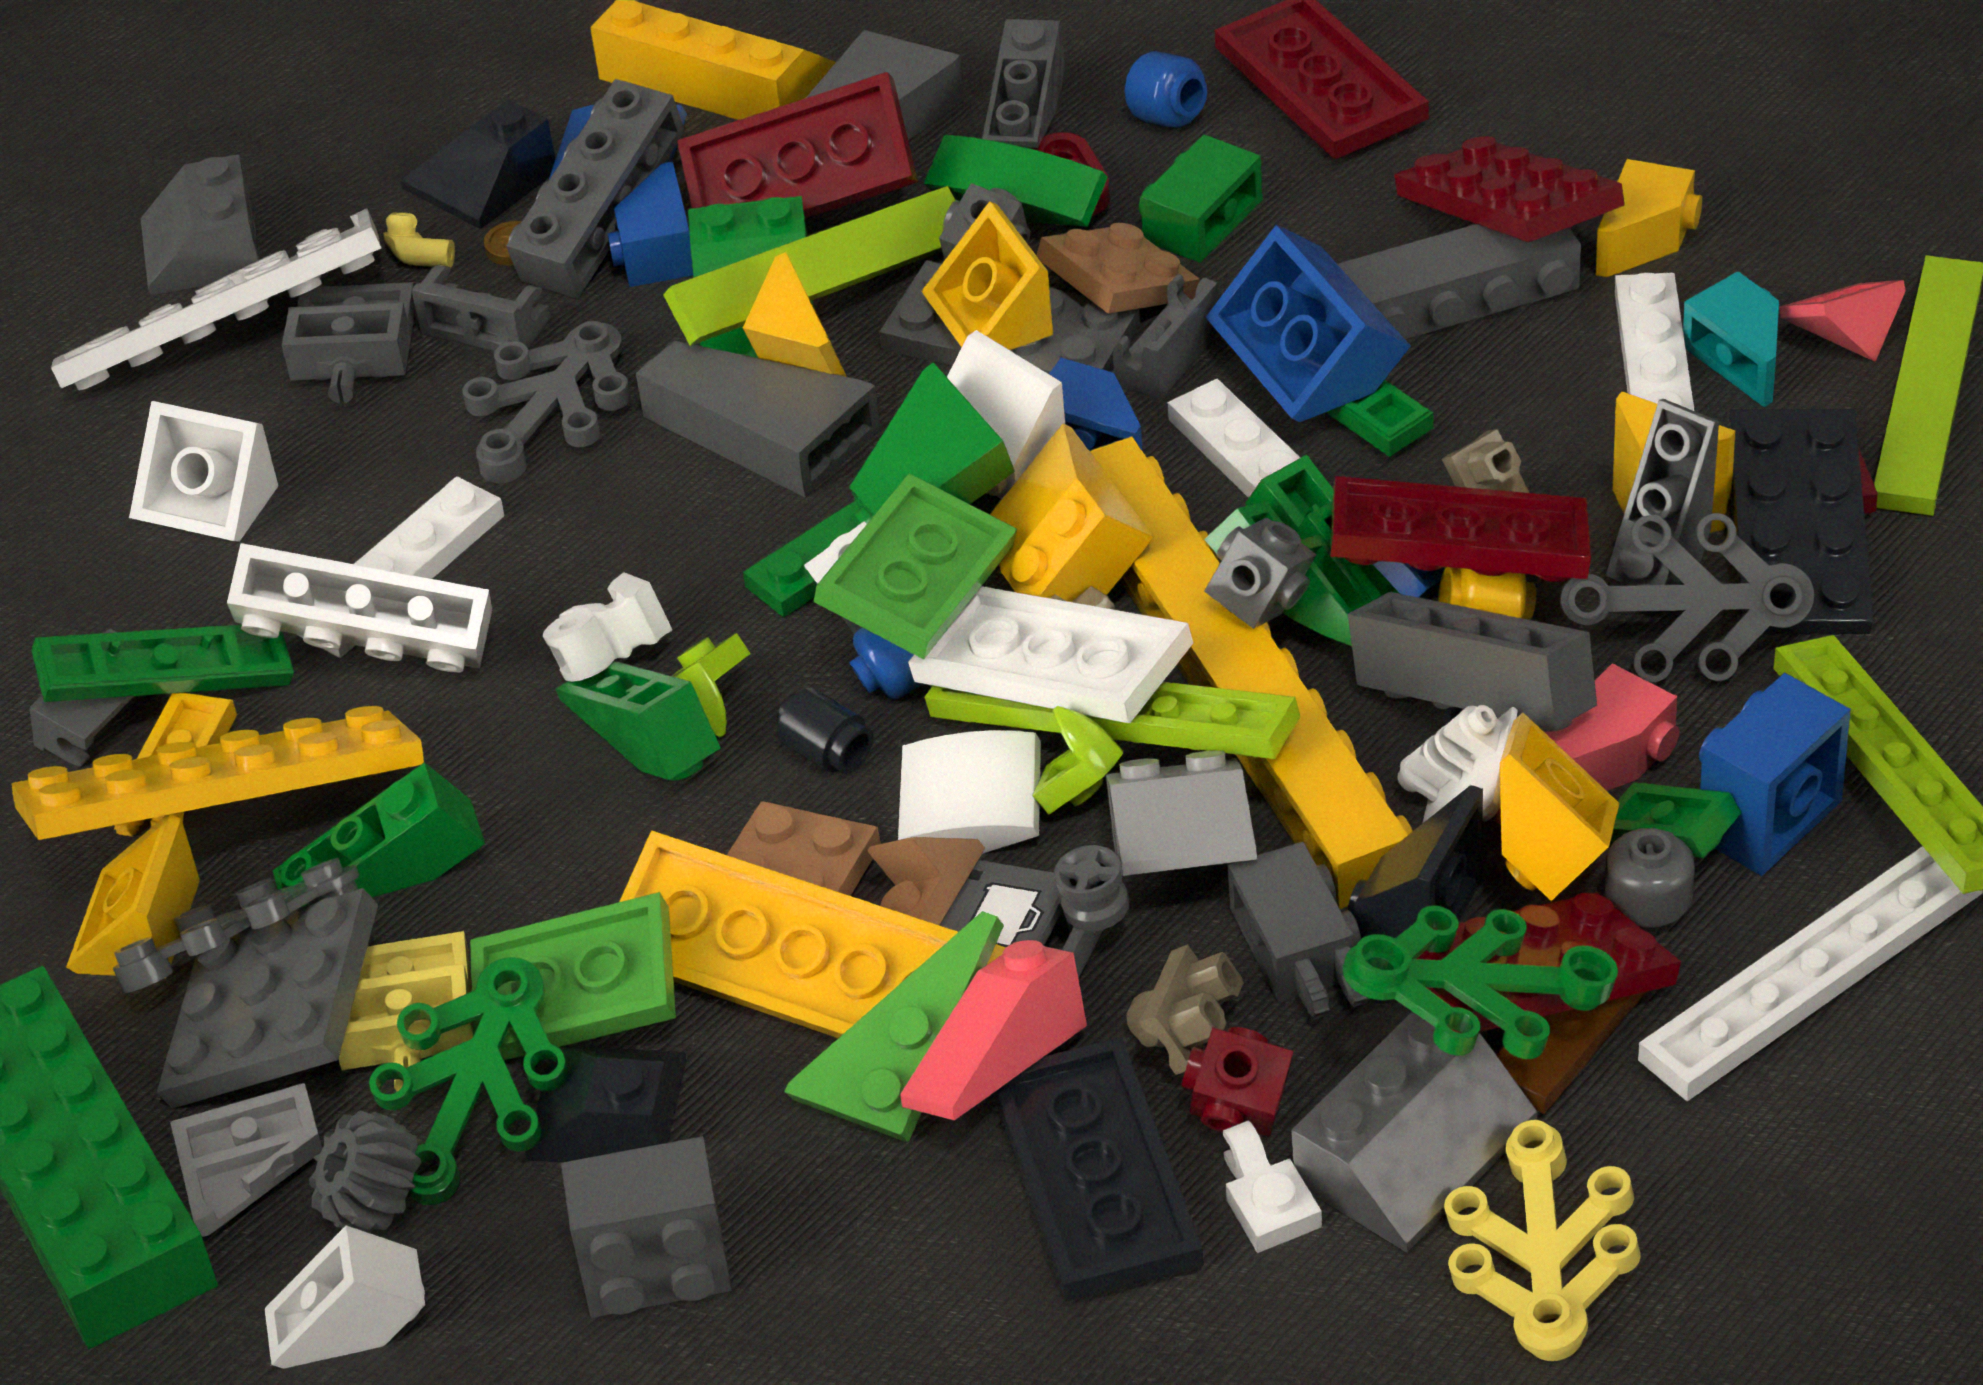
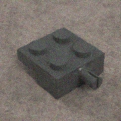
M414 283L316 287L299 295L297 307H289L282 341V349L290 381L331 379L328 389L329 398L336 403H341V396L343 395L344 403H347L353 398L354 381L357 377L380 378L405 375L416 310L412 295Z

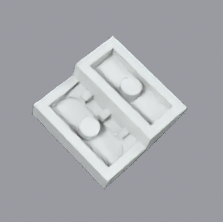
M1001 730L974 731L944 735L903 745L898 840L911 837L978 839L985 847L983 853L1039 836L1040 804L1032 796L1040 780L1041 740L1036 733Z

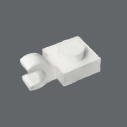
M1249 1120L1223 1130V1136L1231 1148L1224 1152V1158L1232 1174L1237 1178L1226 1183V1201L1257 1253L1322 1227V1211L1290 1158L1270 1166L1261 1139Z

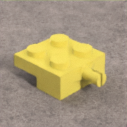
M464 931L367 946L339 1055L342 1070L385 1063H398L406 1068L420 1062L421 1058L434 1056L473 1038V1022L442 1033L438 1042L429 1049L414 1050L405 1045L397 1027L399 1014L405 1007L411 1004L424 1003L435 1008L472 991L469 950ZM425 1019L416 1020L410 1025L408 1032L421 1034L430 1027L431 1022ZM400 1079L394 1080V1088L397 1092L404 1083Z

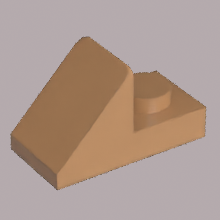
M911 837L870 846L868 848L869 854L895 884L883 897L881 906L940 925L981 857L985 847L978 839Z

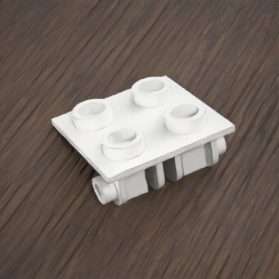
M1479 705L1478 707L1468 706L1448 724L1439 729L1435 735L1427 739L1424 745H1421L1401 761L1400 771L1398 772L1400 785L1409 792L1417 791L1428 798L1423 823L1470 785L1483 788V822L1490 820L1501 807L1500 760L1513 721L1517 717L1518 710L1516 708H1510L1497 719L1493 710L1485 705Z

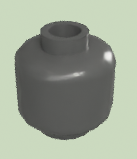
M1639 828L1623 834L1612 843L1606 856V898L1613 903L1614 908L1621 911L1639 927L1656 928L1676 922L1687 912L1693 898L1695 870L1693 853L1681 839L1675 837L1669 831L1657 828Z

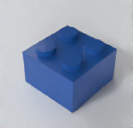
M1783 673L1764 692L1759 690L1753 693L1745 703L1742 711L1724 728L1718 727L1710 732L1699 752V761L1702 763L1700 789L1729 792L1741 811V814L1722 835L1720 843L1714 849L1763 876L1842 802L1850 708L1787 673Z

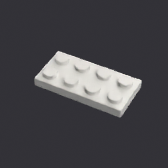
M981 586L926 658L922 659L914 655L908 661L914 682L1052 709L1056 706H1061L1083 715L1131 723L1192 646L1193 639L1189 624L1186 622Z

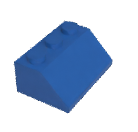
M1275 225L1206 316V319L1287 414L1298 422L1305 421L1374 393L1411 347L1320 245L1278 225Z

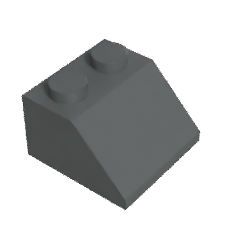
M239 154L222 158L209 157L200 162L184 164L141 217L147 283L150 296L205 286L260 260L253 207Z

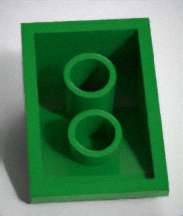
M802 196L772 197L761 201L726 205L712 204L707 207L688 209L693 278L807 237ZM743 326L700 342V346L758 358Z

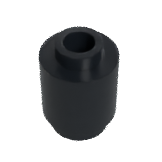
M806 688L799 693L790 695L782 703L777 714V734L780 742L829 772L839 770L842 773L848 774L855 771L862 765L871 750L873 733L865 726L863 717L815 688Z

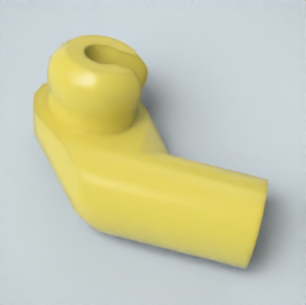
M391 213L386 218L387 232L383 233L384 242L400 262L415 266L434 267L436 265H444L450 268L453 266L455 258L453 240L422 238L416 232L417 219L411 213Z

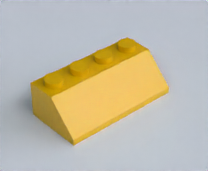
M616 0L590 27L600 80L613 83L615 79L650 88L673 95L675 102L736 120L805 99L836 63L801 48L639 3L635 0Z

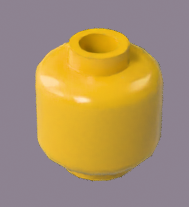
M1447 567L1441 577L1438 602L1530 620L1536 605V587L1534 583L1526 581L1525 574L1507 572L1500 576H1485L1476 573L1472 569Z

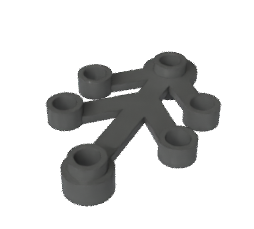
M598 321L585 322L571 330L564 341L530 350L521 342H506L498 346L494 351L496 370L501 378L516 380L526 376L531 370L560 365L555 371L498 386L493 379L487 377L471 379L463 386L462 393L466 410L476 416L489 415L500 407L529 400L505 429L491 430L481 438L480 444L476 449V456L480 474L485 480L493 483H507L519 478L525 472L527 462L523 445L558 404L563 415L562 427L565 441L569 445L585 447L598 440L600 431L597 415L594 411L585 407L577 381L584 373L592 374L594 378L593 391L595 402L603 410H618L628 404L630 401L628 380L625 375L616 372L614 367L622 350L621 334L614 326Z
M1711 513L1701 518L1696 526L1695 535L1698 543L1708 551L1720 552L1749 582L1721 584L1671 536V529L1666 520L1657 515H1644L1638 518L1631 528L1633 544L1642 552L1652 553L1684 584L1608 586L1599 576L1589 574L1588 579L1570 578L1564 584L1560 593V604L1563 612L1569 619L1582 625L1598 623L1607 616L1608 612L1684 610L1653 643H1646L1640 646L1633 656V668L1636 674L1649 682H1658L1665 679L1672 670L1673 659L1721 610L1749 609L1720 642L1716 641L1706 644L1698 654L1697 664L1701 673L1711 680L1722 681L1735 673L1738 666V658L1769 626L1790 627L1801 622L1808 615L1814 601V589L1809 577L1801 569L1790 564L1779 563L1769 566L1736 535V527L1729 517L1720 513ZM1712 520H1720L1727 527V538L1719 545H1711L1704 537V528ZM1649 521L1659 524L1663 531L1662 540L1657 545L1651 547L1644 545L1639 539L1640 527ZM1779 583L1788 584L1794 594L1791 604L1785 608L1775 607L1770 600L1772 588ZM1584 587L1594 588L1599 595L1598 606L1589 612L1579 610L1575 604L1576 593ZM1714 649H1723L1729 656V666L1721 673H1712L1706 667V657ZM1657 650L1664 656V667L1657 674H1647L1641 668V658L1647 651Z
M338 858L332 859L301 873L304 883L277 890L272 878H267L240 889L235 893L241 906L239 910L215 916L211 904H205L179 915L174 919L181 938L156 948L152 937H148L126 945L114 952L118 964L113 967V970L123 993L139 990L172 974L173 969L168 960L170 956L187 950L189 956L204 953L225 943L227 939L250 926L252 929L262 928L287 917L291 912L305 904H314L325 898H333L359 890L355 879L360 875L356 865L342 868Z

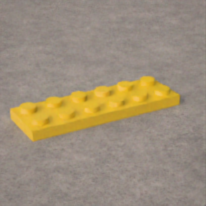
M363 706L347 711L345 713L346 719L322 723L318 718H300L283 724L284 731L259 735V732L256 730H238L222 735L220 737L221 743L196 747L195 743L175 742L157 748V755L134 760L128 754L107 755L95 759L92 762V768L68 772L66 767L61 766L44 767L28 773V780L14 782L11 785L16 810L36 838L42 840L418 766L424 763L421 739L390 711H383V708L379 706Z
M652 830L620 899V902L658 892L663 896L669 906L674 982L836 1038L842 1036L958 933V931ZM996 944L987 965L1001 956L1006 947Z

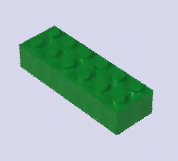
M42 965L1 984L0 1190L89 1350L218 1287V1283L200 1231L45 967Z

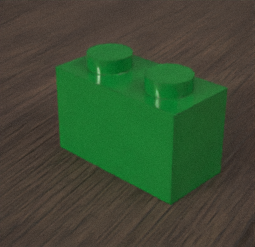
M1203 134L1186 152L1181 153L1175 159L1173 165L1155 183L1149 184L1140 196L1139 213L1142 215L1143 237L1157 247L1201 263L1263 200L1261 155Z

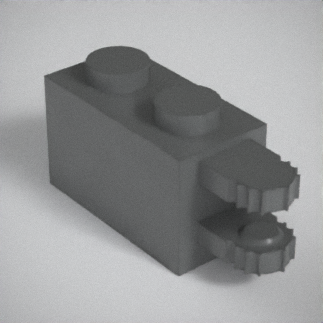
M1304 842L1257 855L1256 860L1228 864L1230 909L1278 1003L1300 997L1310 1017L1313 1020L1327 1016L1330 1010L1326 988L1340 985L1345 997L1353 1007L1368 1003L1367 1000L1369 998L1359 994L1349 986L1342 970L1346 954L1361 940L1358 925L1349 910L1345 912L1340 911L1336 903L1334 882L1325 864L1316 866Z

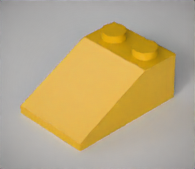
M1064 423L990 514L1018 529L1013 547L999 563L1001 573L1014 591L1050 599L1056 594L1067 602H1072L1090 586L1107 595L1154 538V535L1072 427Z

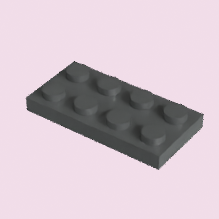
M925 261L879 331L881 350L953 366L962 347L921 292L942 265L941 263ZM1049 287L1053 335L1010 351L1049 374L1061 357L1111 372L1114 369L1113 348L1123 336H1127L1129 341L1132 340L1140 326L1139 309L1108 314L1085 295Z

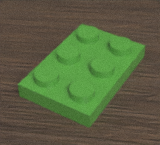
M909 473L816 586L813 602L925 659L1013 547L1018 529Z
M660 892L470 940L472 991L476 989L477 980L481 972L489 964L502 958H521L529 961L539 970L544 982L545 994L541 1005L536 1011V1015L549 1043L557 1047L676 1018L669 906ZM518 981L504 983L498 988L497 992L503 995L513 994L519 989L521 983ZM481 1019L473 1021V1036ZM511 1025L499 1050L503 1060L526 1055Z

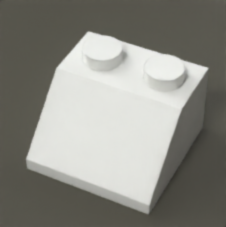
M975 330L967 336L947 378L1004 441L1015 472L986 492L991 496L1003 499L1063 423L1065 424L1062 382Z

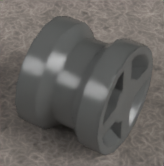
M1098 845L1081 846L1061 857L1055 866L1054 878L1056 886L1062 895L1061 906L1067 922L1077 929L1099 931L1109 928L1122 920L1129 910L1130 899L1128 891L1122 882L1123 870L1117 854L1109 848Z

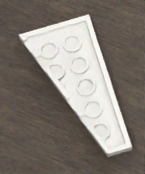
M366 208L350 216L355 227L340 233L338 228L323 229L306 237V240L296 245L298 249L297 255L291 258L288 257L285 250L273 253L196 290L197 295L191 298L192 305L182 308L180 303L174 305L167 304L150 312L148 316L138 322L140 327L129 331L127 326L115 329L53 359L51 369L60 387L63 388L75 383L78 390L89 388L110 377L107 368L127 359L131 367L144 364L163 354L160 345L181 336L184 344L191 343L214 332L216 328L213 322L232 313L235 314L239 321L262 312L269 307L267 300L273 295L287 290L290 297H295L321 285V274L337 267L341 268L343 274H347L369 265L375 260L372 255L373 252L381 249L377 228L368 209Z

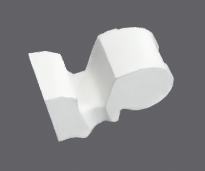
M623 572L607 588L613 602L608 605L595 603L573 606L561 613L559 618L545 629L543 638L550 647L560 667V672L566 681H580L592 677L606 669L614 659L627 658L637 646L641 644H655L661 637L672 631V627L650 582Z

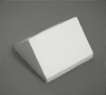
M151 401L129 518L240 542L278 488L263 425Z

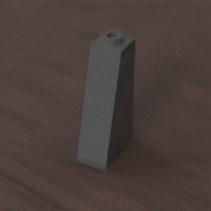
M863 30L806 97L808 98L888 72L895 82L909 141L959 106L964 100L961 58L959 54Z
M675 340L636 372L644 418L803 497H806L881 430L875 385L863 380L698 345L690 346L689 343Z

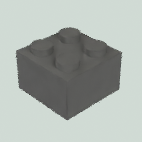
M703 1136L561 1163L570 1231L591 1318L608 1314H628L640 1308L682 1300L696 1301L709 1295L732 1291Z

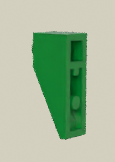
M613 661L606 669L592 677L580 681H568L555 689L559 699L641 772L671 781L684 779L702 768V760L721 749L691 681Z

